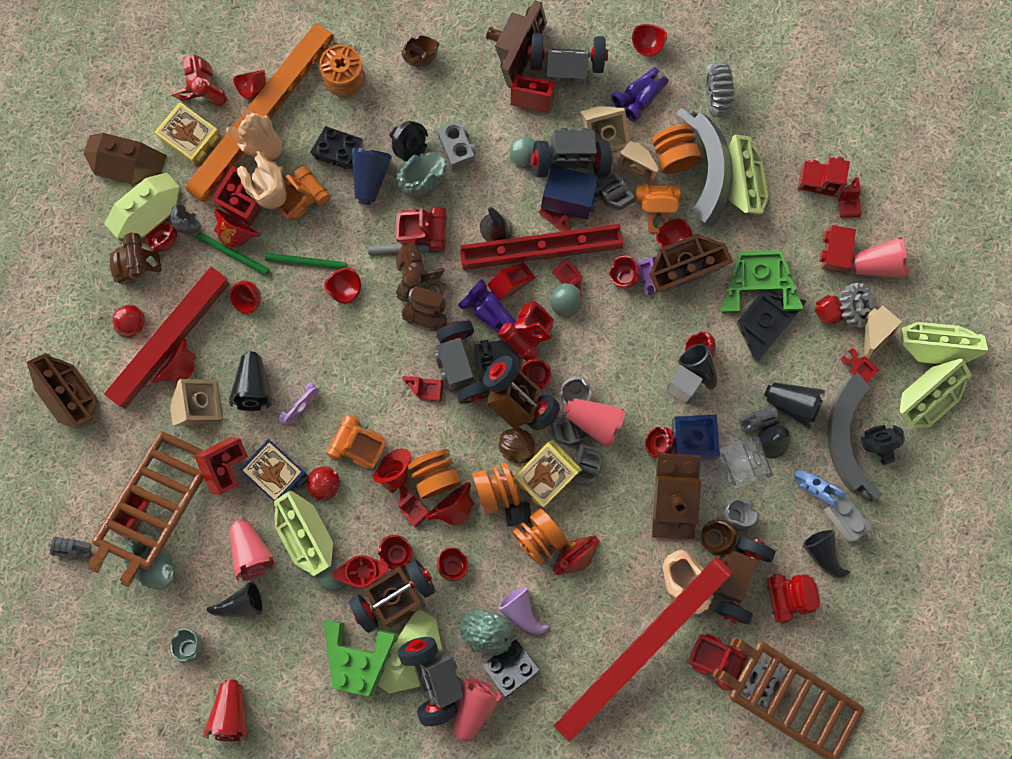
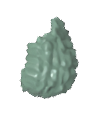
M427 152L425 155L421 153L420 157L413 155L409 161L403 164V168L397 174L396 180L398 181L399 188L411 198H422L428 195L440 184V180L445 177L446 160L436 152Z
M147 534V535H144V536H147V537H149V538L155 540V538H154L153 536H150V535H148V534ZM131 541L125 548L126 551L145 560L152 550L137 541ZM165 546L151 569L146 570L140 567L134 579H138L142 586H147L153 590L156 588L161 590L162 588H167L174 581L173 576L175 575L174 569L176 566L172 564L171 555L167 552ZM124 560V563L127 565L128 568L131 562Z
M477 608L475 611L465 613L459 622L460 635L465 640V644L473 647L474 651L483 652L486 655L497 656L507 652L511 646V640L515 638L513 633L514 627L511 625V622L503 618L502 615Z

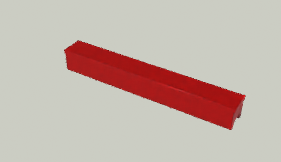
M620 224L460 245L462 270L623 249Z
M211 266L105 391L104 395L119 407L126 409L174 352L182 338L189 334L230 285L227 278Z

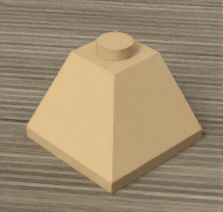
M598 106L580 111L583 128L594 130L595 142L600 140L608 141L611 151L625 148L629 143L630 138L624 108Z
M629 141L622 150L617 166L652 186L659 170L650 152L645 149V146L639 142L634 143L632 141Z
M883 305L878 310L873 309L866 317L868 321L865 326L864 356L869 360L896 334L902 323Z
M178 380L170 404L173 426H191L222 420L216 380Z

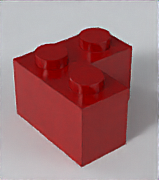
M830 157L826 164H820L816 160L805 161L801 167L797 189L837 197L847 183L850 161H846L842 157Z
M232 166L213 196L212 202L216 208L251 226L261 208L255 200L247 197L248 193H246L241 183V178L238 176V168Z
M229 437L194 455L210 493L221 495L238 486L230 466L246 459L248 455L240 438Z

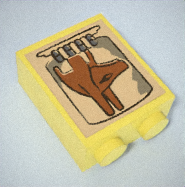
M181 102L178 103L154 132L159 140L195 166L206 159L207 152L211 147L217 146L221 137L219 131Z
M551 440L520 470L515 479L517 480V485L522 490H527L532 496V501L544 508L582 469L554 440Z

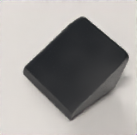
M520 502L516 506L510 504V508L505 507L507 526L532 523L529 518L531 516L529 502Z

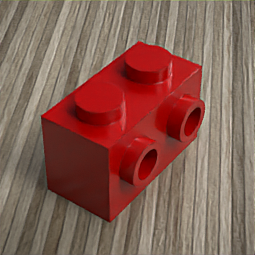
M516 74L511 87L510 105L549 113L554 100L555 82Z
M832 225L828 231L824 232L822 242L825 243V249L821 251L819 262H822L821 269L846 274L851 267L856 229Z

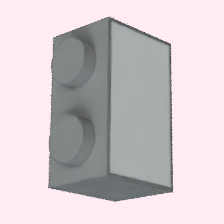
M681 365L666 391L687 404L690 399L694 401L703 388L700 385L703 379Z
M847 495L843 499H836L837 506L835 508L830 505L823 508L849 543L857 540L872 529Z

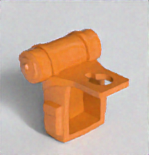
M302 166L293 173V176L289 174L286 176L289 180L285 184L287 198L285 203L277 209L288 220L294 221L299 219L310 205L315 203L317 206H323L330 200L331 196L327 189L313 176V173L306 166Z
M645 184L638 185L635 191L638 203H642V210L648 214V232L658 233L660 229L655 228L652 224L656 213L661 214L665 224L669 221L670 213H676L680 209L679 201L681 200L682 192L679 186H650Z
M345 415L340 422L336 435L328 445L329 448L326 454L332 460L338 461L342 460L343 457L351 458L353 460L352 463L361 468H374L387 441L374 430L369 429L366 431L359 427L360 422L355 416Z

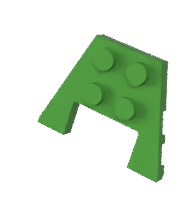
M782 250L743 251L739 253L732 279L721 307V313H740V293L758 291H783L784 311H803L802 303Z
M324 620L332 688L368 697L373 696L384 672L382 670L387 658H390L391 648L394 642H397L399 634L378 631L375 652L343 646L342 640L345 623Z

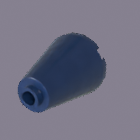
M364 148L352 149L355 199L359 200V204L370 205L371 202H375L391 163V154L376 150L365 151Z

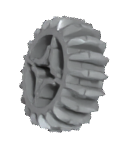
M715 62L710 64L706 71L707 102L712 116L724 117L730 115L733 110V76L727 62Z

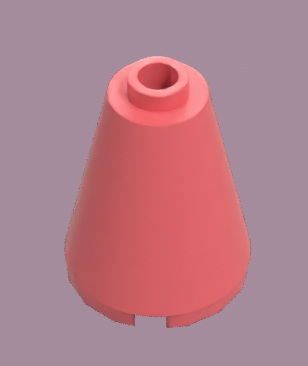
M902 237L854 254L851 261V271H855L856 275L907 278L908 265H906L907 255L904 240Z
M576 398L568 401L564 409L567 419L605 447H609L615 440L616 436L614 434L617 429L620 430L625 416L624 409Z
M244 519L233 522L230 527V538L236 580L239 581V578H242L243 581H249L266 575L264 570L268 568L272 571L277 565L276 560L252 524Z
M464 677L462 681L463 688L461 690L464 697L458 700L457 713L453 725L455 737L461 741L474 738L503 697L500 690H497L495 693L491 690L492 685L470 677L469 681Z

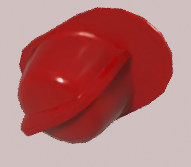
M401 448L388 453L374 473L373 480L376 483H380L389 493H394L397 488L404 485L407 481L406 469L411 460L410 451Z

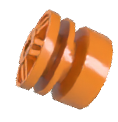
M335 45L328 48L322 54L320 71L326 88L332 94L339 97H349L356 94L364 83V70L358 52L347 45Z
M680 124L666 128L655 134L652 138L655 153L660 155L658 162L664 174L687 170L702 160L699 146L694 144L696 137L690 124Z
M448 449L426 453L408 464L410 471H416L412 474L413 479L423 478V481L416 485L421 500L447 492L462 483L456 469L446 470L447 467L453 464L452 459H446L450 456Z
M506 462L501 463L503 472L499 474L496 465L493 466L492 477H489L485 469L471 473L485 516L499 511L498 501L502 500L506 508H510L507 499L510 497L515 506L520 504L519 489L514 474L508 468Z
M539 508L529 517L533 524L532 528L525 523H521L520 525L525 533L522 534L517 528L512 532L516 537L518 545L526 555L541 566L545 562L540 555L541 552L549 559L551 554L547 547L551 546L556 551H559L568 543V540L554 521Z

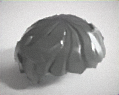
M179 203L172 207L171 223L176 231L189 235L201 229L200 222L195 219V213L190 215L189 212H186V207Z

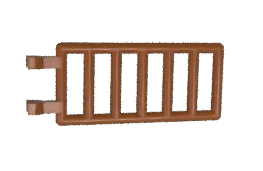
M164 431L159 432L92 541L93 545L99 547V549L88 563L89 569L98 573L108 553L131 563L120 578V581H122L121 585L128 588L140 567L146 570L151 569L204 479L200 469L198 470L158 451L163 441L193 455L204 450ZM155 458L195 478L190 486L187 487L147 467L152 459ZM142 475L184 494L179 505L136 486ZM131 493L174 513L169 522L166 523L126 504V501ZM120 511L163 530L158 540L155 541L115 522V519ZM109 529L151 548L152 550L147 559L145 560L103 540Z
M734 637L730 645L750 657L738 680L718 668L713 674V677L733 688L729 698L824 759H838L863 713V706L768 644L760 641L754 649L743 640ZM764 652L772 657L751 698L747 700L740 693ZM779 663L789 669L767 710L764 711L757 704ZM798 674L805 680L783 721H780L774 717V714L792 680ZM813 684L820 688L821 691L798 732L791 728L790 725ZM828 695H831L837 699V702L816 742L807 738V735ZM846 705L854 711L832 752H829L823 746Z

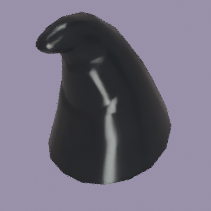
M489 207V214L484 216L479 226L482 237L487 242L509 239L512 234L511 223L493 207Z
M697 344L687 349L678 360L679 365L703 379L701 383L707 389H714L717 386V373L708 346Z
M768 426L757 435L756 447L764 457L770 459L778 458L788 450L791 434L784 426Z
M835 530L817 532L804 541L802 547L825 573L834 578H844L850 573L849 570L842 569L839 566L836 556Z
M249 582L223 602L207 607L206 611L214 616H252L262 614L263 604L257 585L254 582Z

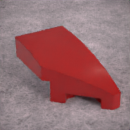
M855 177L853 182L843 189L838 198L840 218H859L862 214L859 198L861 193L859 177Z
M545 209L538 211L541 216L561 232L570 231V215Z
M566 258L551 273L562 284H572L578 288L581 297L582 275L571 261Z
M413 376L402 377L403 381L420 400L442 401V380L422 379Z
M402 485L399 487L400 501L398 502V507L401 514L416 528L426 519L425 516L429 511Z

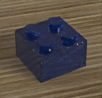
M717 414L675 416L672 419V432L675 439L674 454L700 455L701 460H716L720 457Z

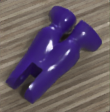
M656 67L628 85L624 94L619 91L611 94V100L615 107L624 108L626 117L632 122H637L641 118L640 111L645 110L669 82V79L665 76L657 82L653 80L659 73Z
M482 279L458 304L460 309L473 307L475 316L490 326L496 333L499 332L504 324L510 322L514 325L516 322L512 315L503 307L498 297L488 291L487 285Z

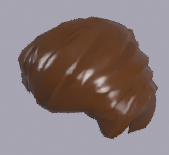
M420 35L417 39L411 37L404 45L401 55L409 65L425 67L436 58L440 44L435 39Z
M516 427L506 429V431L500 434L499 450L509 462L525 463L534 457L535 443L528 431Z
M711 520L702 528L701 545L712 555L726 554L735 546L738 531L726 520Z

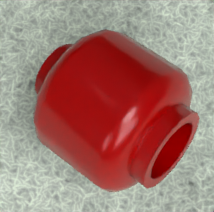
M828 294L815 303L817 305L815 313L823 324L832 323L834 326L844 319L842 317L844 310L840 309L843 304L837 296H830Z

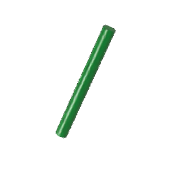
M201 232L197 233V240L265 276L269 273L270 269Z
M273 253L265 254V261L332 269L347 267V262Z

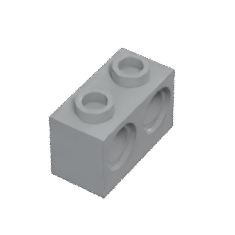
M460 121L437 129L438 138L452 171L474 163V155H477L473 143L469 144L467 140L469 137L468 131L465 126H461ZM451 134L459 135L456 139L449 138ZM459 151H464L466 153V155L463 157H459L456 154Z

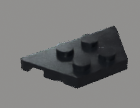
M762 291L736 323L755 362L761 359L799 312L784 311L783 295H774L771 292ZM800 299L802 306H804L806 301Z

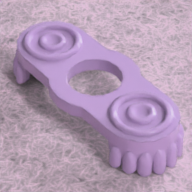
M312 382L305 386L306 394L296 402L288 414L282 412L279 415L278 420L285 425L293 423L317 396L318 389ZM304 402L303 406L298 410V407Z

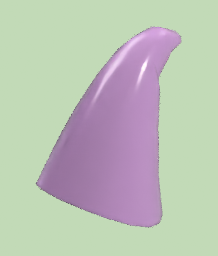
M528 587L513 591L502 600L498 607L511 622L527 633L539 635L545 633L550 628L548 625H541L537 622L531 609Z

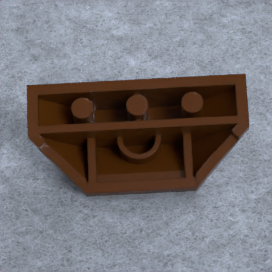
M106 133L90 135L83 153L94 175L131 185L138 184L145 178L161 174L166 159V154L142 142Z
M695 234L660 248L649 275L656 292L659 293L675 289L710 275L732 264L733 260L725 243Z
M47 353L27 361L34 390L58 423L75 429L93 419L97 397L74 365L53 358Z

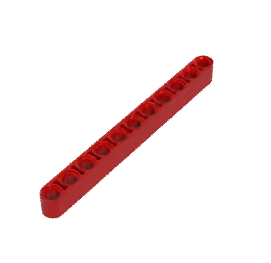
M716 556L562 715L561 719L553 727L570 742L728 579L733 571Z

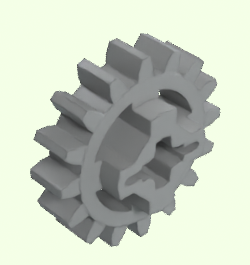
M864 283L850 284L845 287L846 291L841 292L844 297L839 300L843 303V306L840 307L841 310H844L842 317H847L846 323H851V327H865L868 321L866 317L875 309L876 301L872 300L874 294L869 293L870 288H865Z
M760 658L759 664L757 663L752 671L755 675L753 682L750 683V675L745 688L742 690V693H749L748 700L751 698L757 687L756 685H758L765 672L762 667L767 668L771 659L765 663V659ZM780 664L764 691L766 697H761L757 705L762 701L763 706H768V701L771 702L783 680L782 676L786 674L785 671H779ZM777 681V688L774 691L773 687L775 682Z

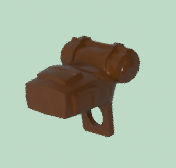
M133 232L125 234L123 246L110 253V269L114 282L128 284L145 276L146 271H162L159 253L142 248L140 234ZM149 256L154 258L155 267L146 261Z
M415 242L401 247L395 258L397 270L402 273V281L396 290V297L401 301H408L411 288L419 287L420 283L426 282L427 278L438 279L445 271L444 268L425 271Z
M427 278L424 288L418 286L411 288L408 295L410 303L403 307L402 319L410 324L415 323L430 328L434 332L447 326V316L442 314L446 307V300L443 297L446 284ZM431 285H436L440 288V292L436 293L428 290Z

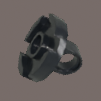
M416 121L404 122L399 127H395L389 134L392 139V150L395 156L403 161H409L413 155L420 157L421 153L423 154L427 148V144H425L426 137H428L427 130Z
M879 425L864 432L865 436H861L863 448L868 452L880 455L882 465L895 462L894 450L900 448L905 441L902 428L893 425L892 429L886 428L885 425Z

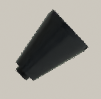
M246 352L241 356L229 398L230 406L236 405L237 410L261 411L262 406H266L267 409L272 405L263 360L256 352Z
M774 382L772 386H767L764 396L767 397L766 401L805 428L811 429L812 426L809 422L815 421L823 402L820 394L825 396V390Z

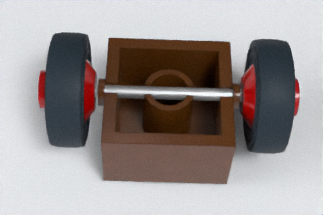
M509 356L500 357L486 370L483 382L490 390L487 405L511 427L516 428L528 424L534 430H542L556 419L560 410L558 401L551 395L539 397L540 388L519 370V366L514 359Z
M740 538L736 549L746 555L736 551H731L725 554V556L722 555L721 560L733 573L713 593L733 602L717 600L713 611L724 616V620L736 624V622L749 625L753 614L741 606V601L745 597L757 561L772 562L776 551L766 546L763 541Z
M413 560L406 565L407 570L399 566L365 587L364 591L371 605L361 595H357L349 600L353 618L367 633L379 627L375 612L383 626L391 628L426 606L420 593L427 598L435 593V587L431 581L433 578L427 568L424 569L419 561Z

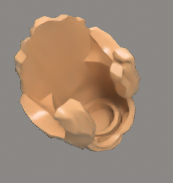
M244 107L241 113L245 119L241 122L238 130L235 127L232 129L228 127L226 129L227 133L233 137L239 148L247 155L255 158L257 156L256 152L259 151L264 154L266 160L270 159L273 161L277 159L282 153L283 144L282 139L273 129L269 116L254 114L247 107Z
M257 151L255 161L258 164V168L252 174V180L250 174L243 166L237 169L238 176L241 178V183L246 193L254 198L260 206L267 209L279 208L285 203L287 198V190L282 176L283 167H278L277 163L270 159L266 160L264 154Z
M678 550L668 555L663 563L665 583L672 600L704 569L689 552L684 550ZM713 594L701 605L695 614L708 610L709 604L712 603L711 600L714 598Z

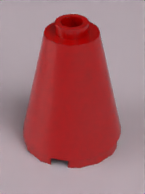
M227 679L225 683L220 684L204 730V738L209 739V735H213L216 741L230 742L240 741V737H243L244 741L248 739L243 688L241 684H238V680Z

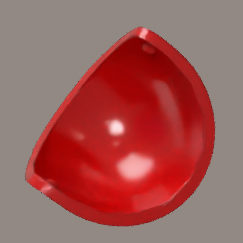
M651 24L635 26L632 34V43L635 50L646 57L657 55L666 43V30Z
M265 70L234 76V85L243 98H255L266 84Z
M677 218L668 221L659 229L656 240L662 248L693 236V232L685 220Z
M343 268L335 271L326 279L324 288L333 300L341 304H348L358 297L361 290V280L354 269Z

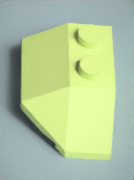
M734 135L729 145L732 160V183L728 200L745 213L763 214L769 199L763 161L756 147L752 144L751 137Z
M168 173L145 178L113 205L105 225L117 239H123L125 234L131 232L140 234V238H145L171 216L172 207L178 203L180 186Z
M916 322L901 329L903 345L918 362L944 364L963 359L967 363L988 352L985 336L977 335L960 326Z
M963 359L931 367L902 393L900 413L908 427L930 428L960 401L965 391L967 380H970L972 376Z
M288 491L274 501V506L276 507L275 528L294 564L310 572L311 575L316 576L331 566L333 541L314 505L293 491Z
M421 609L414 613L399 635L397 642L391 648V656L387 658L382 669L384 672L378 683L380 688L388 693H393L420 686L415 667L405 666L400 662L398 649L410 640L420 637H432L435 639L438 649L442 651L437 620Z

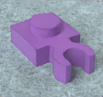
M650 257L637 262L640 269L639 282H645L644 293L646 295H652L651 288L654 285L649 273L656 257Z

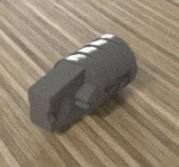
M771 406L770 408L754 411L739 418V423L743 432L760 430L779 424V417L775 407Z
M53 537L50 546L51 556L89 558L92 553L91 543L76 539Z

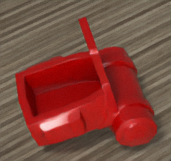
M194 54L183 57L187 86L173 91L172 96L180 101L203 97L213 105H224L227 97L224 91L214 86L212 81L214 74L210 63ZM184 93H188V94L191 93L190 95H186V96L180 95V94H184Z
M433 207L430 209V212L424 209H420V212L418 209H406L397 213V242L403 246L414 242L416 246L418 244H429V250L433 252L445 251L447 210L443 207Z
M533 301L522 307L514 325L510 322L504 324L500 328L498 335L527 362L537 356L539 352L537 346L540 342L551 339L550 331L553 328L554 319L542 306Z
M773 574L767 578L769 585L767 590L769 589L773 607L772 615H775L776 622L783 624L790 622L794 619V614L797 612L800 615H807L816 612V609L820 607V599L814 577H810L808 574L793 576L792 580H787L785 575Z
M700 634L688 663L692 666L693 670L706 676L708 674L713 675L718 668L738 679L743 664L748 657L736 648L723 644L722 640L710 634ZM717 679L716 684L724 691H732L733 688Z

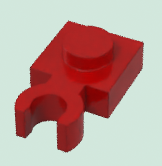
M853 348L848 351L852 355V359H848L845 355L841 358L844 364L852 366L849 372L852 375L858 373L866 383L880 371L865 356L859 359L857 351Z

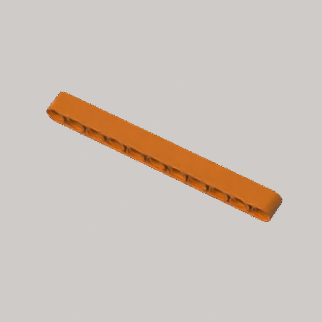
M318 23L314 24L248 106V110L260 116L267 115L271 120L294 91L293 89L298 86L305 77V74L309 72L317 62V59L321 57L332 43L334 34ZM241 115L232 128L235 127L238 130L245 118ZM228 133L224 136L186 185V191L201 202H205L228 174L232 165L234 166L244 154L232 136Z

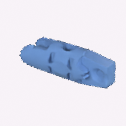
M800 469L794 474L795 482L800 484V488L834 508L837 506V501L830 494L840 499L846 496L843 490L817 477L815 474H808Z

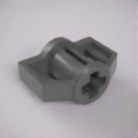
M616 172L600 181V196L608 207L622 210L635 202V196ZM613 182H616L615 185L603 191V188H605ZM622 196H627L626 198H624L623 200L619 201L618 203H615V202H614V201H616L617 199L621 198Z
M567 418L550 424L555 442L567 446L582 443L588 436L584 432L585 436L582 438L579 427ZM559 426H563L567 441L562 439Z
M583 444L580 445L575 463L582 469L581 472L595 477L589 480L576 476L572 481L588 486L598 478L603 463L599 449ZM586 452L598 456L599 462L581 457L582 453Z

